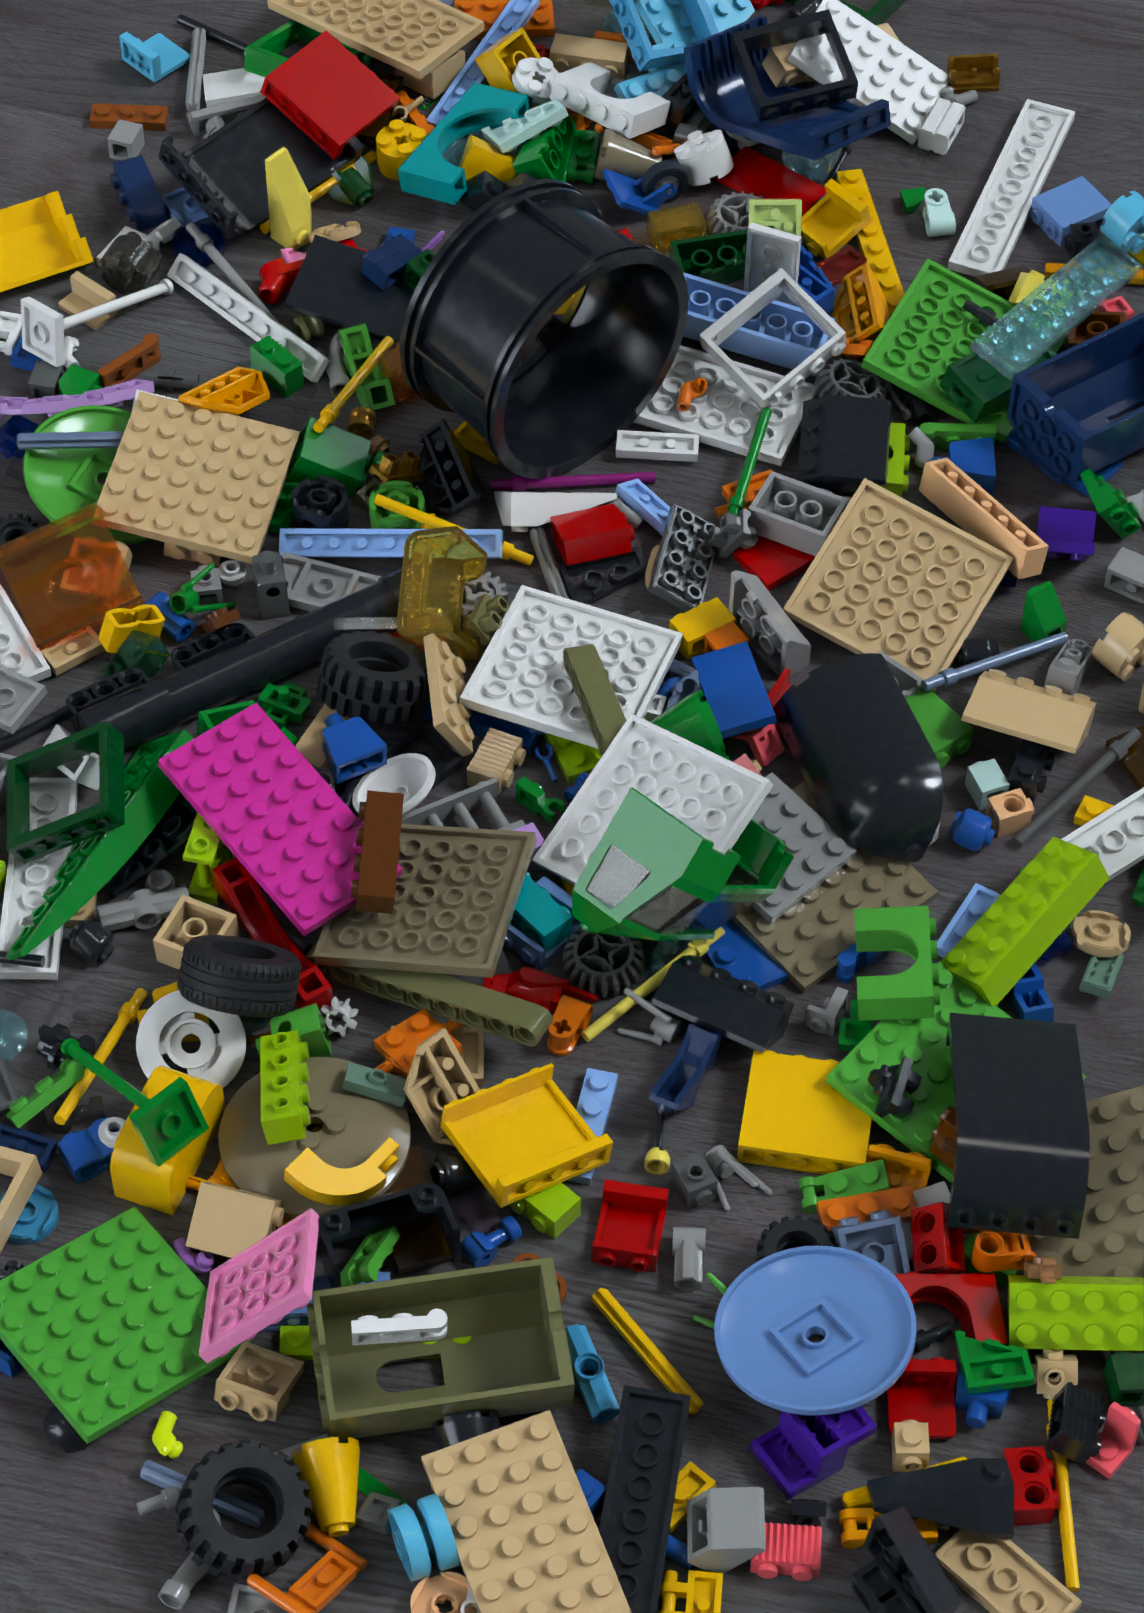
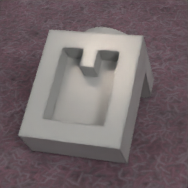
M837 986L833 996L826 997L822 1008L809 1004L806 1009L805 1026L815 1032L834 1036L840 1024V1017H843L847 1010L849 990Z

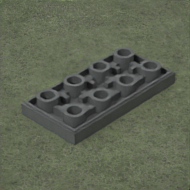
M677 504L670 508L649 583V592L685 612L703 602L717 547L708 545V530L715 526L714 524L707 522Z

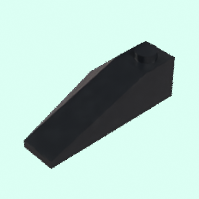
M178 796L145 841L101 889L116 897L147 877L152 871L159 869L184 853L197 815L194 807L187 800Z

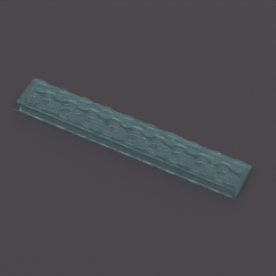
M1101 234L977 337L971 344L970 349L996 368L1003 376L1013 381L1014 375L1028 369L1134 278L1143 266Z

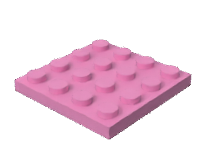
M312 1208L210 1271L199 1356L207 1364L217 1357L227 1355L233 1347L243 1341L253 1339L259 1331L267 1326L279 1323L285 1315L295 1309L303 1308L312 1299L319 1230L318 1219L320 1217Z

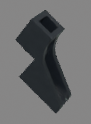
M485 170L466 180L467 191L462 195L461 203L475 212L500 193L537 179L523 172L503 183Z

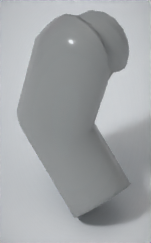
M917 426L908 437L917 445L916 466L924 468L925 462L932 461L934 443Z

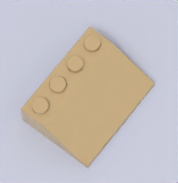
M989 669V672L984 671L980 675L961 721L1075 754L1088 736L1097 703L1090 701L1091 698L1083 694L1074 693L1073 696L1062 693V689L1056 686L1046 685L1043 688L1034 685V681L1031 679L1018 677L1016 680L1006 677V673L1003 671Z

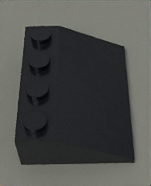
M826 395L804 401L797 480L820 489L829 490L836 495L857 491L864 478L879 486L887 484L891 401Z

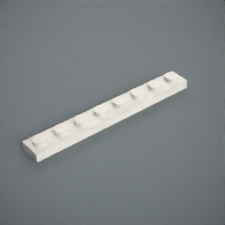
M179 253L167 274L169 278L258 342L266 336H271L272 339L278 341V344H282L285 350H289L292 356H296L299 361H302L303 376L315 383L319 381L330 359L188 256Z

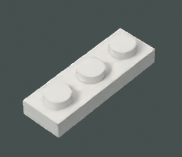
M617 430L616 458L698 462V434Z

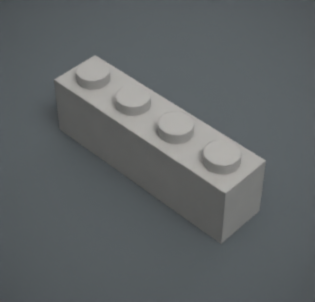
M1121 547L1107 568L1104 587L1144 604V556Z

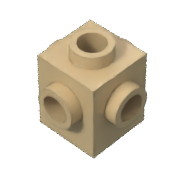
M1044 1349L1043 1354H1035V1364H1031L1035 1378L1034 1384L1037 1394H1043V1398L1053 1399L1067 1382L1078 1385V1360L1075 1354H1063V1350ZM1052 1372H1057L1055 1375L1049 1376Z

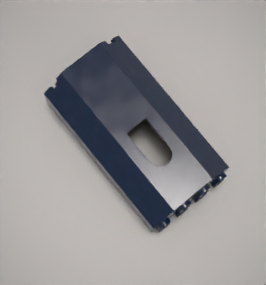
M1144 312L1013 376L1007 414L1011 427L1016 426L1021 440L1017 442L1021 452L1056 484L1069 480L1071 482L1081 479L1080 473L1088 468L1095 472L1144 447V406L1112 422L1109 421L1137 406L1144 405Z

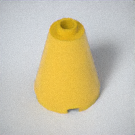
M329 1437L307 1442L301 1445L300 1453L295 1449L292 1451L293 1462L301 1470L300 1480H307L310 1488L307 1497L312 1500V1509L322 1532L329 1533L330 1537L347 1535L349 1529L355 1526L360 1460L359 1441L348 1437V1443H339L338 1437Z

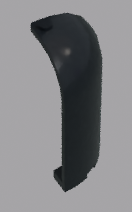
M877 653L847 656V661L832 666L828 662L808 673L810 676L797 687L792 685L781 696L773 710L777 724L821 814L831 828L844 840L872 856L895 861H919L932 842L940 822L944 798L942 773L936 755L883 655Z

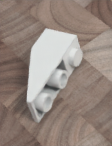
M56 724L43 746L68 737L71 733ZM90 753L57 767L73 781L94 790L99 789V755L97 753Z

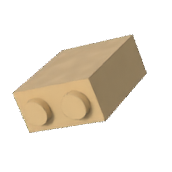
M209 1181L201 1182L185 1246L233 1258L274 1232L276 1227L279 1228L284 1217V1208H281L282 1200Z

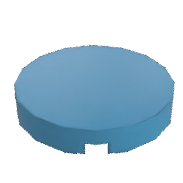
M41 1185L35 1186L8 1238L10 1242L23 1245L38 1243L53 1232L60 1216L57 1201L51 1191ZM5 1191L0 1197V1203L7 1191Z

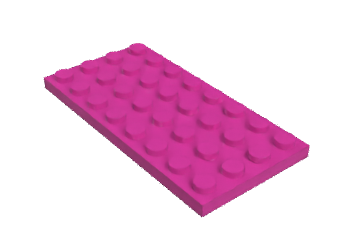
M257 703L245 708L158 760V767L303 936L311 933L356 904L357 898H351L352 880L359 879V872H353L355 853L361 854L362 847L356 846L357 828H363L364 824L358 820L357 816ZM399 864L397 868V878L402 876L403 871Z

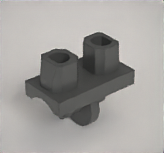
M742 509L737 515L726 512L721 518L720 528L712 526L708 530V545L719 548V557L727 558L737 547L750 549L757 543L756 529L748 526L747 523L751 515L750 510Z

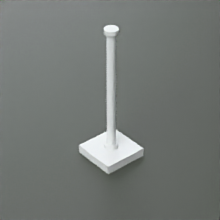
M165 278L157 285L63 318L62 314L31 297L21 299L22 348L55 367L64 365L65 329L161 294H171L173 292V284L168 278Z

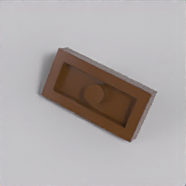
M225 606L204 616L206 622L198 625L202 635H205L241 619L237 608L228 611Z

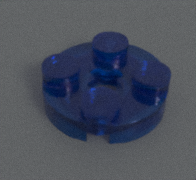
M200 224L201 228H198L203 234H208L214 241V247L223 256L225 244L220 230L208 224ZM186 226L182 227L173 236L172 250L174 258L176 259L179 253H182L204 269L214 264L206 252L203 253L198 247L193 246H196V240L186 230Z

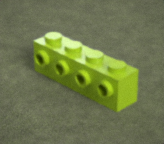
M298 1030L260 1037L261 1125L268 1145L305 1139L306 1125L311 1124L309 1108L305 1105V1103H310L309 1088L305 1084V1082L310 1081L308 1065L305 1063V1061L309 1060V1050L307 1042H301Z

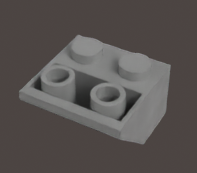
M761 1487L709 1488L688 1500V1563L708 1572L725 1573L766 1550L764 1489Z

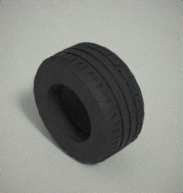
M223 935L193 937L184 946L177 986L181 996L186 1000L211 1010L249 1017H278L287 1014L295 1006L302 966L294 953L262 941Z

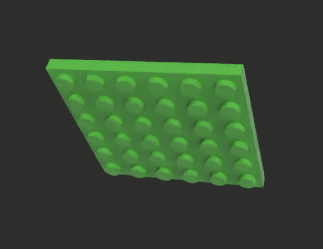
M927 259L866 354L861 367L967 424L996 425V439L1004 443L1013 429L1007 417L1009 404L974 423L961 408L956 407L947 398V393L939 386L948 365L1003 335L991 326L987 328L979 323L977 317L962 308L964 303L969 299L984 310L988 308L996 313L995 317L1014 329L1027 323L1056 354L1068 333L938 263Z
M939 961V982H933V986H939L940 1005H934V1018L881 1020L827 1075L825 1082L861 1111L872 1117L873 1121L912 1152L921 1153L928 1159H931V1167L952 1183L954 1171L929 1151L934 1140L931 1134L941 1123L938 1121L939 1117L950 1105L955 1108L950 1046H946L949 1014L1011 1017L996 1005L991 1006L976 994L973 989H970L952 975L950 971L946 970L947 967ZM906 1056L913 1060L911 1070L922 1077L917 1091L911 1095L905 1091L903 1092L905 1097L914 1102L912 1112L903 1119L891 1113L881 1118L874 1114L879 1096L873 1093L874 1087L868 1082L869 1073L872 1070L880 1069L884 1064L888 1066L901 1064L902 1058ZM1082 1073L1083 1082H1084L1086 1076Z
M135 1206L0 1280V1339L86 1444L229 1361L242 1344H238L227 1355L217 1357L208 1364L199 1356L208 1290Z

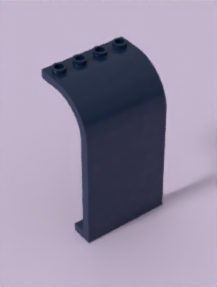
M756 16L684 47L687 78L696 103L703 114L715 126L727 132L811 160H816L891 125L889 101L884 99L864 107L849 102H837L823 108H813L799 114H789L775 120L769 119L759 122L730 47L732 33L767 25L766 16ZM771 47L748 53L765 99L804 90V88L796 85L776 88L762 66V62Z

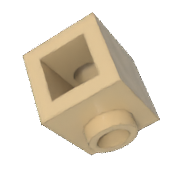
M916 1420L894 1422L891 1438L893 1472H910L928 1466L930 1455L928 1423H921Z

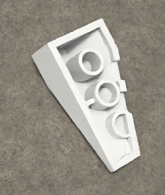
M494 491V497L502 525L511 526L512 532H528V526L546 524L550 522L551 516L589 509L617 499V493Z

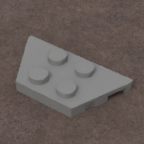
M286 552L282 554L289 606L310 612L377 583L378 579L381 578L373 574Z

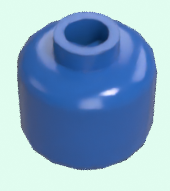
M968 808L963 813L957 812L949 833L953 834L952 840L955 844L977 852L983 845L989 847L996 831L991 829L992 819L989 816Z

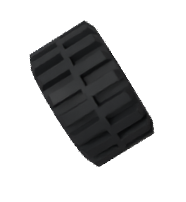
M795 1215V1219L790 1220L786 1216L781 1218V1223L776 1221L770 1223L769 1230L764 1229L761 1233V1240H758L756 1262L769 1255L790 1248L802 1246L838 1247V1243H835V1236L832 1232L827 1233V1226L823 1223L820 1225L815 1224L816 1219L809 1217L807 1221L802 1220L801 1215Z

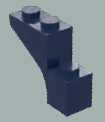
M696 1023L689 1024L677 1055L650 1093L649 1100L657 1103L656 1108L668 1113H674L675 1110L681 1111L693 1106L705 1071L711 1070L714 1067L724 1039L723 1035Z

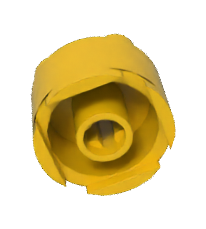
M395 119L379 131L376 136V156L379 171L384 176L393 180H399V167L424 141L426 137L425 129Z

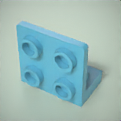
M127 31L119 36L122 60L154 83L190 61L189 53L161 33H157L144 42L139 38H135Z

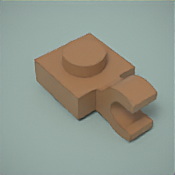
M1033 1256V1261H1024V1275L1029 1279H1040L1042 1284H1056V1279H1062V1265L1052 1256Z

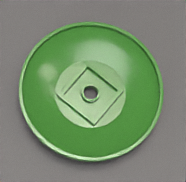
M98 405L70 408L44 421L34 433L124 432L131 412L115 407ZM118 448L25 450L23 477L28 493L38 509L59 528L76 537L85 538L92 536L106 543L118 541L124 544H134L150 539L92 524V515L104 486L97 480L107 478Z

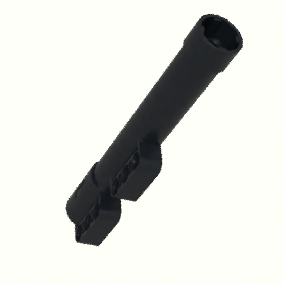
M409 565L379 578L377 583L257 636L242 623L228 624L173 649L170 653L174 673L161 679L153 678L150 680L141 669L130 668L72 693L66 699L72 726L77 732L107 721L124 735V752L179 728L181 723L199 716V711L217 708L264 687L268 683L275 682L321 661L325 647L340 634H351L352 631L359 630L361 632L370 630L376 633H383L397 626L404 627L430 615L433 611L430 593L419 572Z

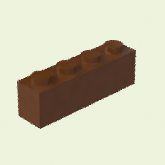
M367 790L366 802L360 801L358 820H364L363 828H357L356 846L362 847L361 854L355 853L353 872H359V879L352 880L351 898H357L356 911L393 914L404 794Z

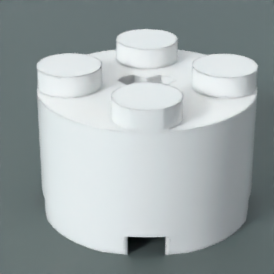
M714 130L703 134L702 131L692 132L687 136L688 140L674 149L679 164L687 173L688 184L692 186L711 183L709 178L716 175L720 179L727 175L734 167L733 158L721 130Z

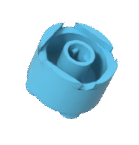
M1130 191L1131 196L1126 198L1122 195L1109 207L1103 217L1106 223L1104 227L1100 224V231L1123 252L1137 254L1144 248V198L1138 192Z

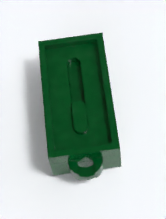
M1024 323L948 365L939 386L947 393V398L956 407L961 408L976 423L1009 404L1014 375L1055 356L1056 353L1027 323Z

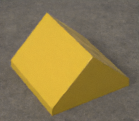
M470 134L459 167L464 169L466 180L486 170L505 183L512 179L516 173L513 164L517 157L509 152L503 154L494 145Z

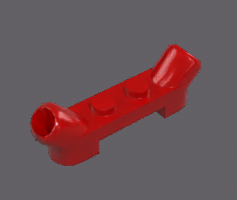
M348 238L345 240L337 241L339 243L366 252L368 251L365 249L358 248L356 242L353 239ZM279 258L265 263L259 270V277L262 281L258 288L260 298L268 304L279 303L284 293L291 290V286L294 284L304 259L286 264L283 258Z

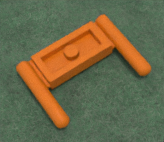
M599 123L594 127L597 133H604L605 129H608ZM650 131L630 139L652 150V154L656 157L675 154L674 149L681 145L680 143L672 144L673 140Z
M310 1523L305 1536L329 1552L288 1589L287 1594L256 1573L248 1576L247 1585L288 1613H319L356 1578L358 1572H362L365 1569L368 1561Z

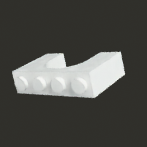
M593 62L554 75L550 99H556L563 106L628 139L666 124L670 101L652 92L631 99H619L603 95L608 87L611 71Z

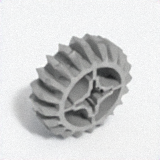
M742 190L740 194L732 191L730 196L723 194L721 199H715L714 204L710 205L707 216L709 235L746 230L748 228L749 199H763V195L756 197L754 192L745 194Z

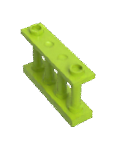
M197 812L183 854V861L197 863L188 892L189 896L193 899L218 905L220 896L214 888L212 869L231 860L232 852Z

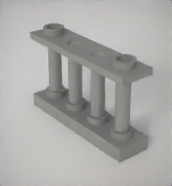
M496 778L479 782L468 789L402 815L401 823L444 826L442 822L458 817L464 828H478L469 811L485 806L497 825V830L512 831L526 825L523 820L509 823L495 802L498 800V781Z

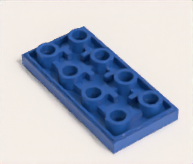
M747 641L692 657L694 669L699 672V681L705 699L710 705L722 738L734 737L740 733L764 728L777 722Z

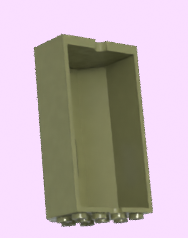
M553 1257L312 1291L313 1303L307 1304V1313L323 1432L330 1431V1437H338L339 1441L348 1440V1437L356 1439L430 1428L435 1421L440 1426L444 1424L443 1417L459 1412L481 1410L482 1417H490V1411H494L499 1414V1417L573 1406L575 1383L566 1331L563 1324L562 1307ZM437 1308L445 1311L448 1317L447 1334L439 1340L368 1345L352 1344L351 1321L358 1320L362 1316L373 1315L379 1319L392 1318V1316L399 1313L427 1316L431 1310ZM472 1336L471 1340L465 1345H459L453 1340V1338ZM436 1341L431 1345L424 1344V1342ZM440 1356L444 1385L401 1392H387L377 1383L378 1371L388 1363Z

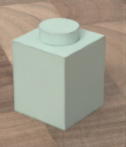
M995 758L987 761H978L967 767L965 786L979 810L986 809L989 797L1008 792L1010 784Z

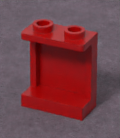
M605 1179L595 1240L592 1243L591 1262L598 1263L604 1267L619 1266L630 1268L636 1272H656L668 1208L669 1189Z

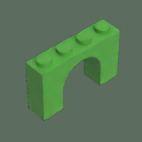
M929 906L854 909L856 952L896 951L909 956L915 961L909 969L898 974L857 977L859 1021L934 1018V1005H940L939 986H933V982H939L938 963H932V959H937V940H930V937L936 936L935 918H929Z

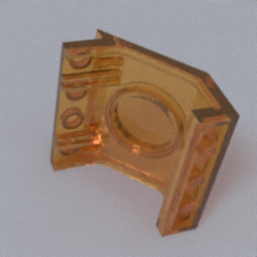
M96 502L0 546V567L29 626L32 638L40 651L56 645L60 640L69 635L74 636L83 632L88 625L93 628L102 624L105 614L109 610L116 608L132 609L144 604Z

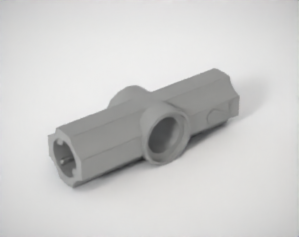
M184 886L154 893L149 889L137 890L127 900L97 906L100 924L109 931L130 926H136L142 930L154 928L161 922V919L169 916L182 894L190 897L188 889Z

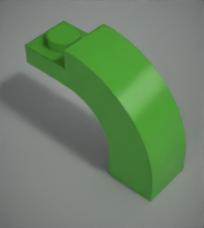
M365 323L338 330L344 351L343 360L350 380L373 352ZM376 365L355 391L362 407H367L372 411L396 405L390 380L382 375L378 365Z

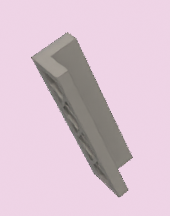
M261 94L186 112V119L194 136H203L207 133L205 124L210 118L214 116L220 117L226 125L266 97Z

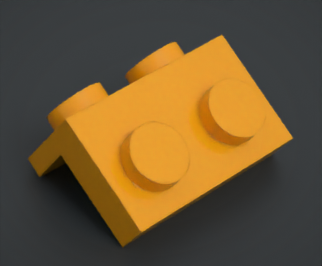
M886 1144L869 1145L866 1163L884 1160L891 1189L912 1185L913 1191L927 1187L932 1166L931 1159L918 1152L904 1153L896 1151L892 1146Z

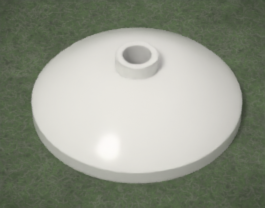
M416 753L402 754L387 759L386 765L369 771L357 784L352 796V803L356 812L359 814L360 801L366 802L367 790L404 794L402 815L410 812L429 794L435 781V768L426 756Z

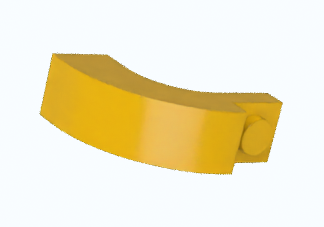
M389 1137L364 1163L346 1169L328 1165L307 1147L285 1169L284 1181L302 1196L321 1204L343 1206L363 1201L374 1196L385 1187L387 1176L382 1171L388 1173L398 1162L399 1144Z

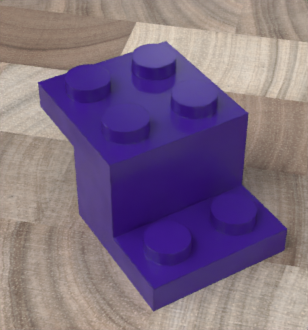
M1043 506L1037 508L1036 535L1049 545L1045 559H1057L1059 555H1068V561L1085 562L1087 557L1094 556L1095 544H1093L1096 511Z
M862 1406L828 1415H799L781 1411L778 1426L751 1441L749 1449L789 1500L843 1469L848 1448L874 1434L877 1425Z

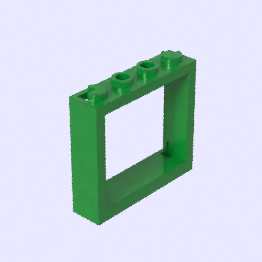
M290 20L246 47L244 51V70L266 77L289 59L278 55V53L298 41L309 44L322 33L299 22ZM341 43L367 68L373 65V57Z

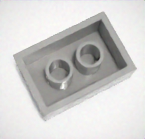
M771 471L748 508L751 511V515L747 523L748 526L756 529V533L759 536L816 556L847 507L849 499Z

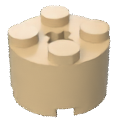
M1128 612L1121 613L1105 629L1108 632L1105 638L1097 640L1091 656L1124 682L1133 674L1135 665L1138 663L1141 666L1144 665V624Z

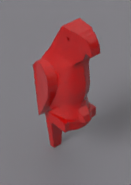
M527 966L516 972L494 975L493 978L485 977L483 987L538 1004L547 1009L552 1016L556 1011L560 997L563 995L596 1004L599 997L569 985L570 981Z

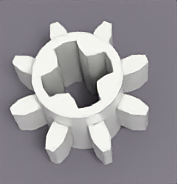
M335 996L331 1001V1007L323 1004L321 1011L327 1014V1016L322 1018L329 1028V1035L334 1031L340 1032L341 1036L344 1037L347 1026L355 1029L357 1022L351 1019V1017L356 1016L359 1010L350 1007L349 998L343 1002L338 1001ZM338 1012L344 1014L340 1021L334 1019Z

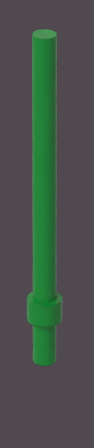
M768 407L761 409L735 494L730 498L727 507L728 512L737 515L746 506L744 499L772 413Z

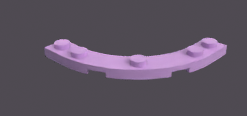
M133 379L116 385L85 391L81 395L67 396L65 394L43 396L42 398L34 399L0 396V418L8 415L47 413L48 417H52L70 408L90 405L118 407L124 404V400L133 401L136 389L150 393L155 392L154 382Z

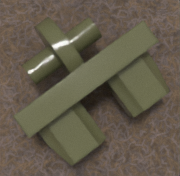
M486 593L479 597L472 613L465 617L463 629L470 636L480 637L481 643L485 646L490 643L495 631L501 627L503 623L501 618L503 614L508 612L509 604L500 594L492 599Z

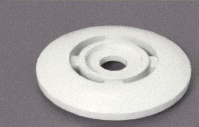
M178 990L160 998L148 1009L138 1028L136 1052L139 1064L148 1079L158 1066L162 1065L170 1068L163 1059V1055L168 1054L175 1064L182 1068H187L189 1075L219 1084L224 1088L235 1078L242 1066L246 1053V1034L239 1015L223 1013L196 1005L181 996ZM199 1013L210 1018L217 1025L220 1033L214 1034L208 1024L195 1019V1014ZM194 1034L199 1037L201 1046L197 1052L187 1053L183 1050L181 1043L186 1035Z

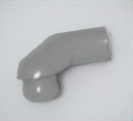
M950 86L943 87L940 90L942 96L940 98L949 100L951 103L956 102L966 106L978 101V94L975 90L962 94H954V88Z
M621 498L610 501L608 504L615 503L620 513L624 512L627 524H631L635 529L639 526L643 518L626 506Z

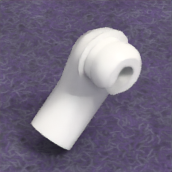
M71 336L64 337V366L66 369L71 364L80 366L79 362L72 355V352L78 350L75 346H79V341Z

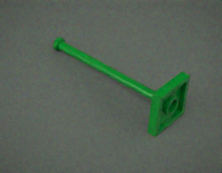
M67 1038L61 1044L60 1049L63 1055L68 1058L73 1057L139 1107L129 1115V1118L151 1162L156 1166H161L209 1129L187 1081L179 1077L149 1099L83 1050L79 1042L74 1038Z

